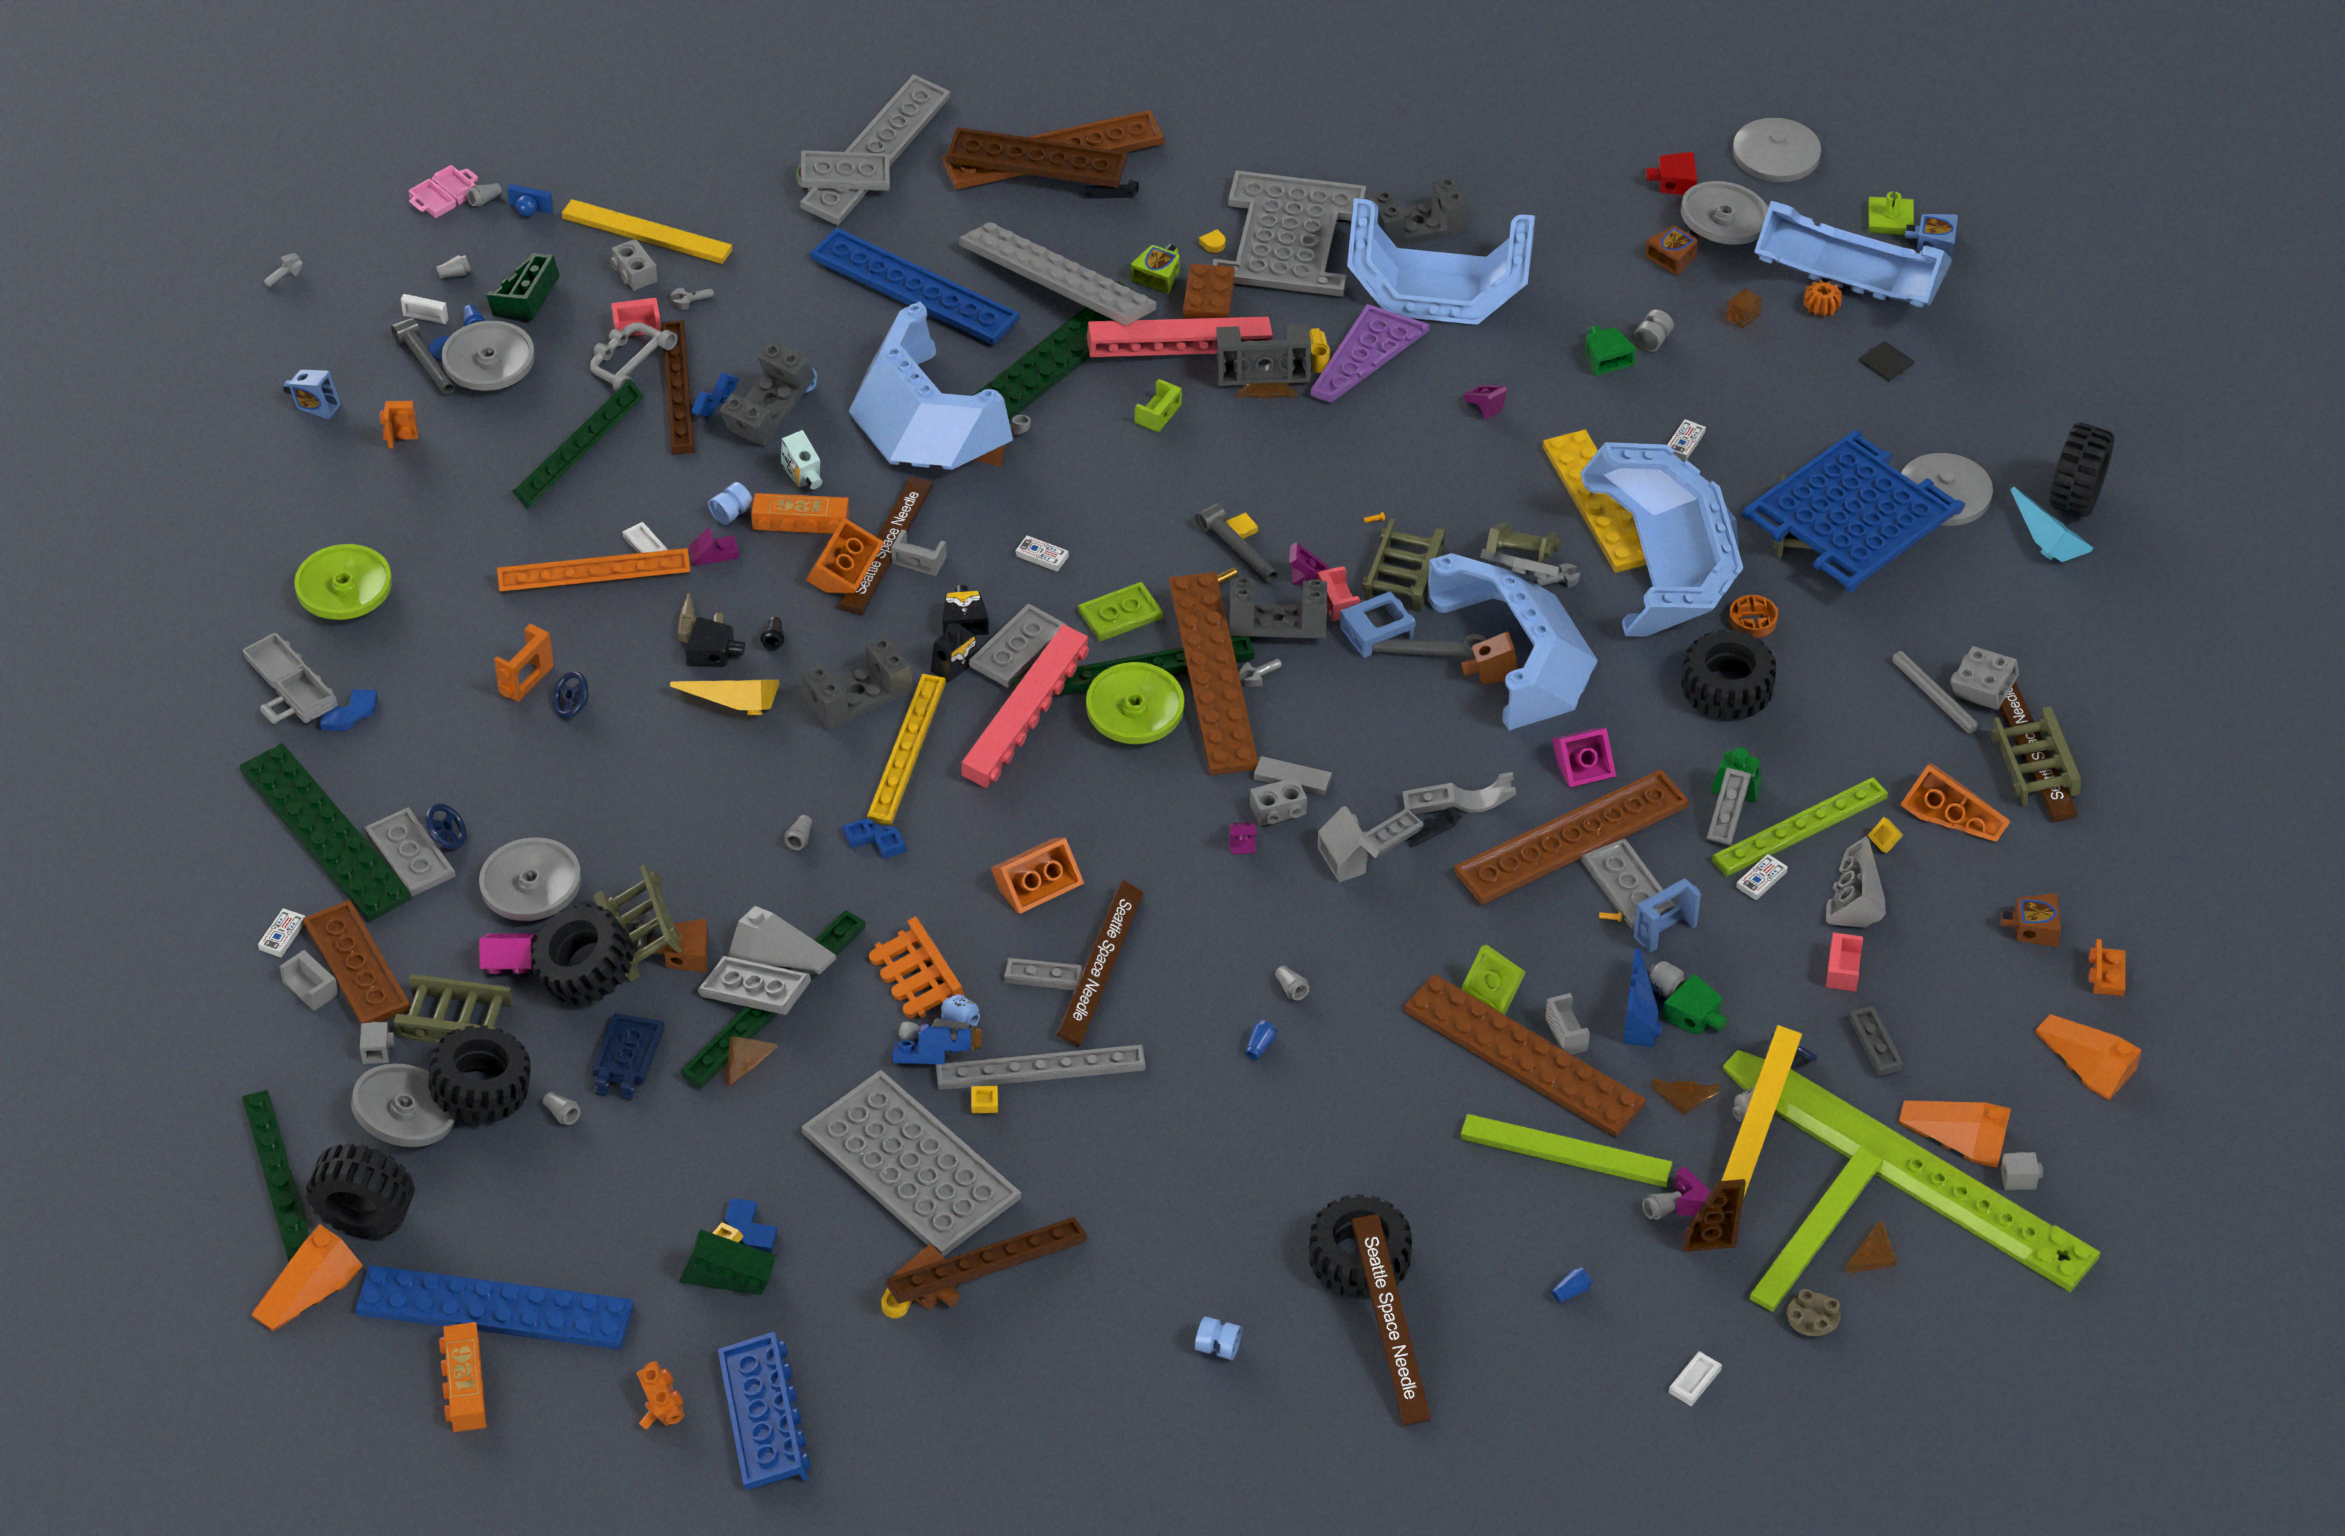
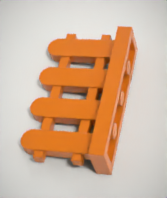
M915 916L907 921L910 928L909 931L904 932L901 930L897 932L898 937L883 945L880 942L875 944V949L869 953V958L873 965L878 966L883 963L887 965L880 971L883 982L891 983L895 980L898 984L894 985L891 989L893 998L898 1001L908 998L909 1001L903 1006V1012L907 1018H915L917 1016L923 1018L926 1016V1011L941 1003L943 1004L947 998L957 994L965 996L961 984ZM919 945L920 948L916 950L914 947ZM907 950L910 953L895 962L891 960ZM930 962L931 966L927 968L925 964ZM918 968L921 970L904 980L903 976ZM939 980H941V981L943 982V983L940 984V985H938V983H937ZM928 986L932 987L931 990L923 993L922 995L918 997L914 996L915 993L923 990L924 988Z

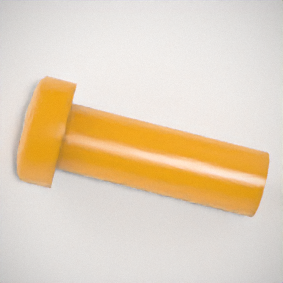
M1380 512L1379 515L1364 517L1363 519L1365 523L1378 520L1385 521V514Z
M1600 912L1599 919L1622 922V912L1618 914Z

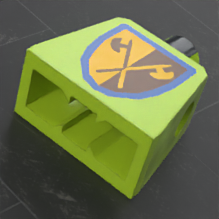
M1168 244L1165 249L1152 245L1131 263L1132 282L1166 294L1171 292L1180 272V255L1178 254V249L1172 244Z

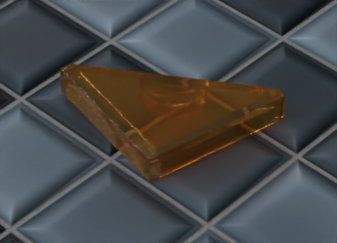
M1284 382L1248 383L1237 391V397L1258 396V399L1291 397L1295 399L1297 398V391Z
M731 1037L726 1085H733L769 1053L777 1049L778 1044Z
M1658 1078L1652 1080V1087L1684 1116L1720 1092L1721 1087L1718 1083L1711 1086L1699 1085L1697 1082L1676 1080L1675 1083L1663 1082Z
M1883 1221L1877 1223L1847 1263V1273L1895 1266L1896 1259Z

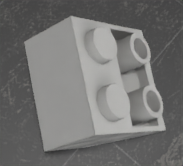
M1347 806L1341 807L1318 831V849L1338 882L1366 874L1367 862H1369L1367 850L1357 842L1359 837L1366 832H1362L1356 815L1351 814Z

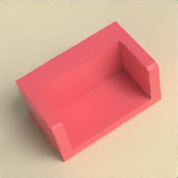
M657 298L611 303L614 329L616 328L621 331L629 324L641 322L661 331ZM636 331L630 334L628 337L646 334L640 331Z
M1345 566L1318 572V580L1327 582V611L1332 621L1340 620L1341 610L1360 603L1359 596L1353 597L1348 588Z
M1833 932L1826 988L1857 991L1863 944L1862 936Z

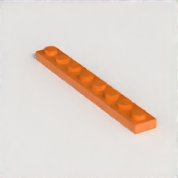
M688 548L497 567L499 591L690 572Z

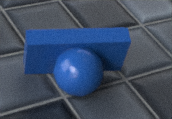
M509 184L507 188L509 206L516 207L520 215L527 217L533 215L536 211L549 214L553 211L551 192Z

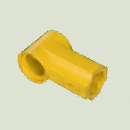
M1315 328L1309 331L1311 371L1322 373L1330 361V348L1327 345L1325 333L1320 331L1319 328Z

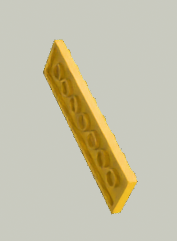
M1586 429L1543 440L1542 447L1613 571L1617 573L1647 565L1633 514L1608 494L1592 493L1583 484L1580 472L1598 452Z

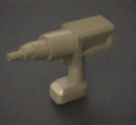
M689 593L679 615L678 641L688 643L697 618L695 617V609L691 594ZM716 613L713 621L723 624L724 614Z

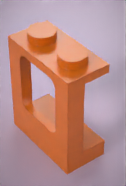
M531 623L524 629L526 645L509 662L498 656L494 659L499 693L517 702L554 667L550 633ZM528 662L537 666L519 685V671Z

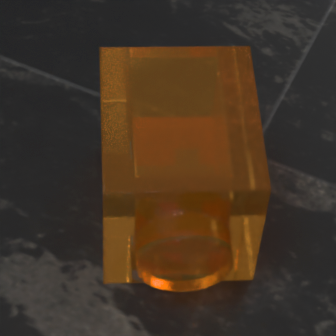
M1744 288L1727 301L1726 318L1743 329L1760 316L1762 298Z

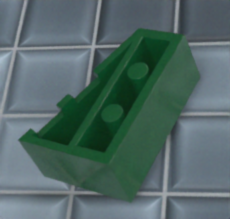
M533 253L515 269V274L511 278H504L500 282L501 286L495 292H488L486 296L492 315L533 320L560 277L554 255Z
M699 1229L686 1257L679 1282L762 1295L769 1282L776 1255Z

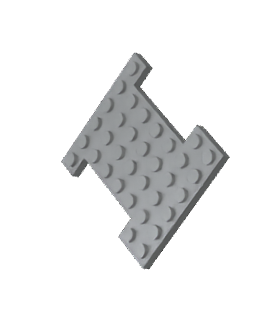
M1236 170L1228 199V206L1248 208L1236 261L1214 259L1212 265L1235 267V284L1343 297L1347 275L1327 273L1326 269L1337 220L1352 221L1354 198L1365 199L1366 186Z

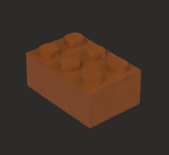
M1190 264L1183 307V319L1230 318L1235 287V267Z

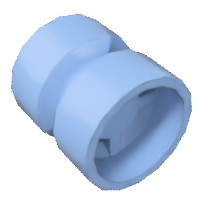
M734 482L725 488L723 493L721 492L711 498L708 506L713 517L719 523L728 525L738 515L752 508L753 499L749 491L742 484Z
M1204 1316L1197 1332L1195 1350L1208 1354L1216 1351L1217 1356L1233 1360L1239 1348L1242 1326L1229 1322L1221 1325L1220 1320Z

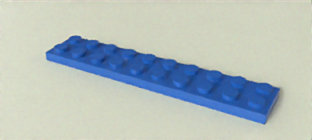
M839 228L832 231L810 252L812 260L910 306L920 301L926 307L928 315L993 346L1020 320V313Z
M369 1265L355 1309L356 1314L361 1316L437 1326L476 1322L478 1331L622 1350L634 1303L633 1299Z

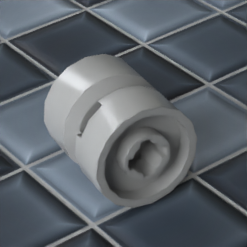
M1650 311L1634 332L1633 338L1635 343L1644 351H1657L1673 330V320L1664 311Z

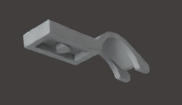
M1513 772L1499 774L1498 779L1491 786L1481 790H1463L1456 787L1453 783L1403 791L1405 809H1408L1414 815L1445 810L1450 807L1470 813L1493 809L1516 795L1515 787H1511V781L1514 780Z

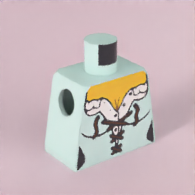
M801 430L782 438V468L797 487L809 485L811 489L820 487L823 482L820 478V459L804 431Z

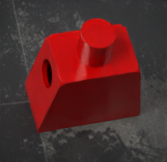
M1694 152L1661 155L1658 160V168H1646V181H1658L1661 193L1684 195L1691 187L1697 185Z

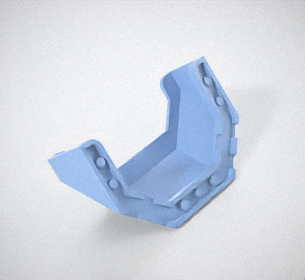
M1354 198L1347 267L1384 310L1415 319L1478 325L1528 284L1536 216L1522 214L1514 217L1511 222L1509 239L1487 257L1397 248L1377 224L1378 206L1376 203L1367 199Z
M1774 201L1770 202L1754 253L1760 256L1759 260L1772 264V261L1809 274V279L1818 282L1823 278L1829 280L1831 285H1838L1839 288H1843V285L1852 287L1851 291L1859 294H1864L1865 291L1873 293L1872 297L1885 301L1887 297L1910 302L1913 306L1923 308L1924 305H1931L1952 262V259L1945 251L1937 248L1923 246L1922 251L1918 254L1913 249L1895 246L1820 223V226L1814 225L1815 222L1812 221L1813 219L1800 215L1793 207Z
M919 301L899 311L867 370L851 404L849 414L889 464L899 465L900 462L912 463V466L927 468L930 465H942L943 469L952 470L1013 441L1004 398L996 390L986 389L974 396L943 394L920 369L919 364L935 356L936 348L935 343L930 338L926 322V307Z
M1605 442L1580 472L1583 484L1587 490L1592 493L1608 494L1633 514L1653 587L1644 595L1643 599L1646 608L1641 613H1630L1624 617L1622 626L1625 636L1647 637L1712 611L1743 569L1720 486L1714 481L1708 482L1699 475L1701 472L1687 460L1683 462L1673 454L1675 450L1668 445Z
M1453 553L1430 559L1427 600L1435 611L1447 613L1493 598L1504 601L1508 604L1534 645L1524 668L1511 671L1506 675L1505 684L1510 691L1509 704L1503 709L1502 720L1508 731L1575 710L1581 693L1584 692L1598 660L1557 596L1514 571Z

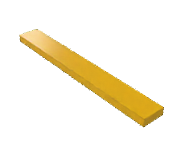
M573 199L570 200L562 211V219L723 264L732 252V244Z
M927 674L921 675L867 814V819L874 821V823L889 826L893 823L946 685V678Z
M1777 1025L1722 1181L1745 1179L1744 1196L1802 1037V1033Z

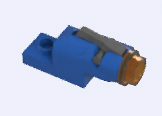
M937 1018L932 1024L920 1025L918 1043L910 1040L894 1042L892 1063L945 1064L946 1051L955 1053L982 1049V1028H976V1025Z

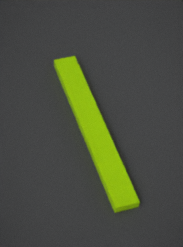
M1872 777L1712 855V862L1728 877L1762 860L1767 854L1771 856L1887 799L1888 792Z
M1471 1114L1466 1116L1460 1138L1469 1142L1661 1187L1667 1186L1672 1168V1161Z
M1859 1147L1750 1294L1751 1301L1774 1312L1881 1167L1882 1158Z

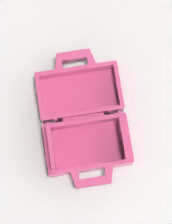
M449 165L435 173L432 180L428 179L408 190L409 197L411 198L409 202L419 211L424 212L426 210L434 218H437L455 208L456 204L461 205L468 201L467 191L476 185L474 182H477L478 176L468 168L458 171L454 166Z

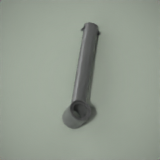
M411 317L391 325V332L395 341L398 344L407 343L443 394L452 393L455 386L419 338L421 333L416 320Z
M1215 503L1196 513L1197 525L1203 532L1213 529L1266 582H1272L1277 577V571L1226 523L1227 516L1220 504Z
M1480 634L1468 635L1464 642L1386 639L1373 644L1372 652L1378 654L1380 652L1462 656L1467 661L1474 659L1472 646L1486 639Z

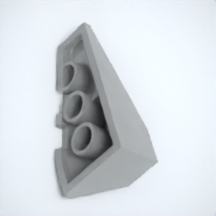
M1865 836L1845 850L1839 871L1842 873L1839 882H1835L1832 888L1835 891L1833 899L1828 900L1826 905V921L1831 925L1866 928L1870 924L1880 921L1885 916V897L1869 839Z
M754 906L738 921L728 957L774 967H789L793 971L821 974L837 959L834 953L774 913Z

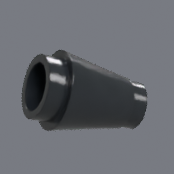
M778 617L768 619L760 637L763 646L771 651L779 649L784 644L782 621Z

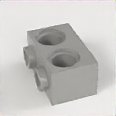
M636 239L612 248L613 257L610 259L612 267L615 271L618 270L620 272L623 282L625 284L628 283L633 291L658 282L656 264Z
M1294 777L1250 789V807L1261 827L1306 815L1307 797L1298 778Z

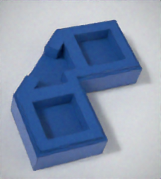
M721 372L713 392L700 391L691 412L696 415L711 417L716 412L715 408L721 403L724 404L731 393L734 392L739 378Z
M352 689L349 707H336L324 713L320 723L321 730L347 731L354 726L355 722L363 717L366 719L373 715L378 697L377 690Z
M861 819L842 825V832L851 849L875 842L883 859L906 852V845L897 828L891 826L883 827L874 824V821L869 819Z
M731 1198L725 1217V1224L741 1232L743 1238L740 1240L741 1244L772 1253L778 1232L777 1226L753 1223L757 1210L756 1201Z

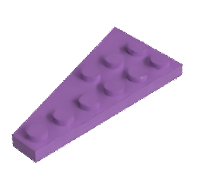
M1367 304L1311 388V396L1332 403L1429 332L1430 324Z

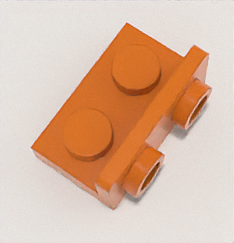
M385 401L384 410L380 411V423L385 425L383 426V440H387L388 448L394 449L395 439H418L419 431L414 402Z
M2096 939L2095 948H2090L2089 963H2093V967H2090L2089 983H2093V993L2124 996L2126 990L2125 951L2102 948V939Z

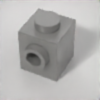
M361 1023L360 1052L363 1064L389 1063L390 1048H394L395 1041L394 1033H389L388 1023Z
M2017 1152L2003 1155L2000 1170L2005 1191L2037 1189L2038 1180L2043 1177V1167L2041 1163L2037 1162L2036 1153Z

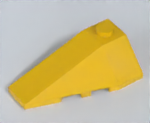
M779 680L670 682V687L737 710H747V715H762V710H768L772 707L779 687Z

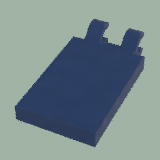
M614 1013L593 1067V1076L597 1077L595 1085L598 1086L596 1090L597 1095L606 1096L609 1091L610 1082L621 1084L620 1089L623 1090L621 1099L632 1100L636 1083L644 1084L665 1029L664 1021Z

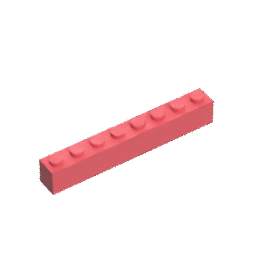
M1269 317L1136 320L1126 326L1117 321L1088 322L1087 342L1090 357L1216 354V327L1239 326L1241 342L1272 340L1273 335Z
M1064 624L1060 627L962 761L963 777L986 789L992 781H997L1004 764L1011 762L1015 749L1024 744L1028 731L1037 726L1039 716L1043 711H1048L1052 698L1055 694L1059 695L1066 679L1074 675L1079 661L1087 657L1090 649L1088 647V636Z

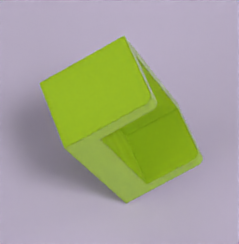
M1158 379L1156 381V394L1146 406L1140 404L1135 406V423L1159 433L1182 405V388Z

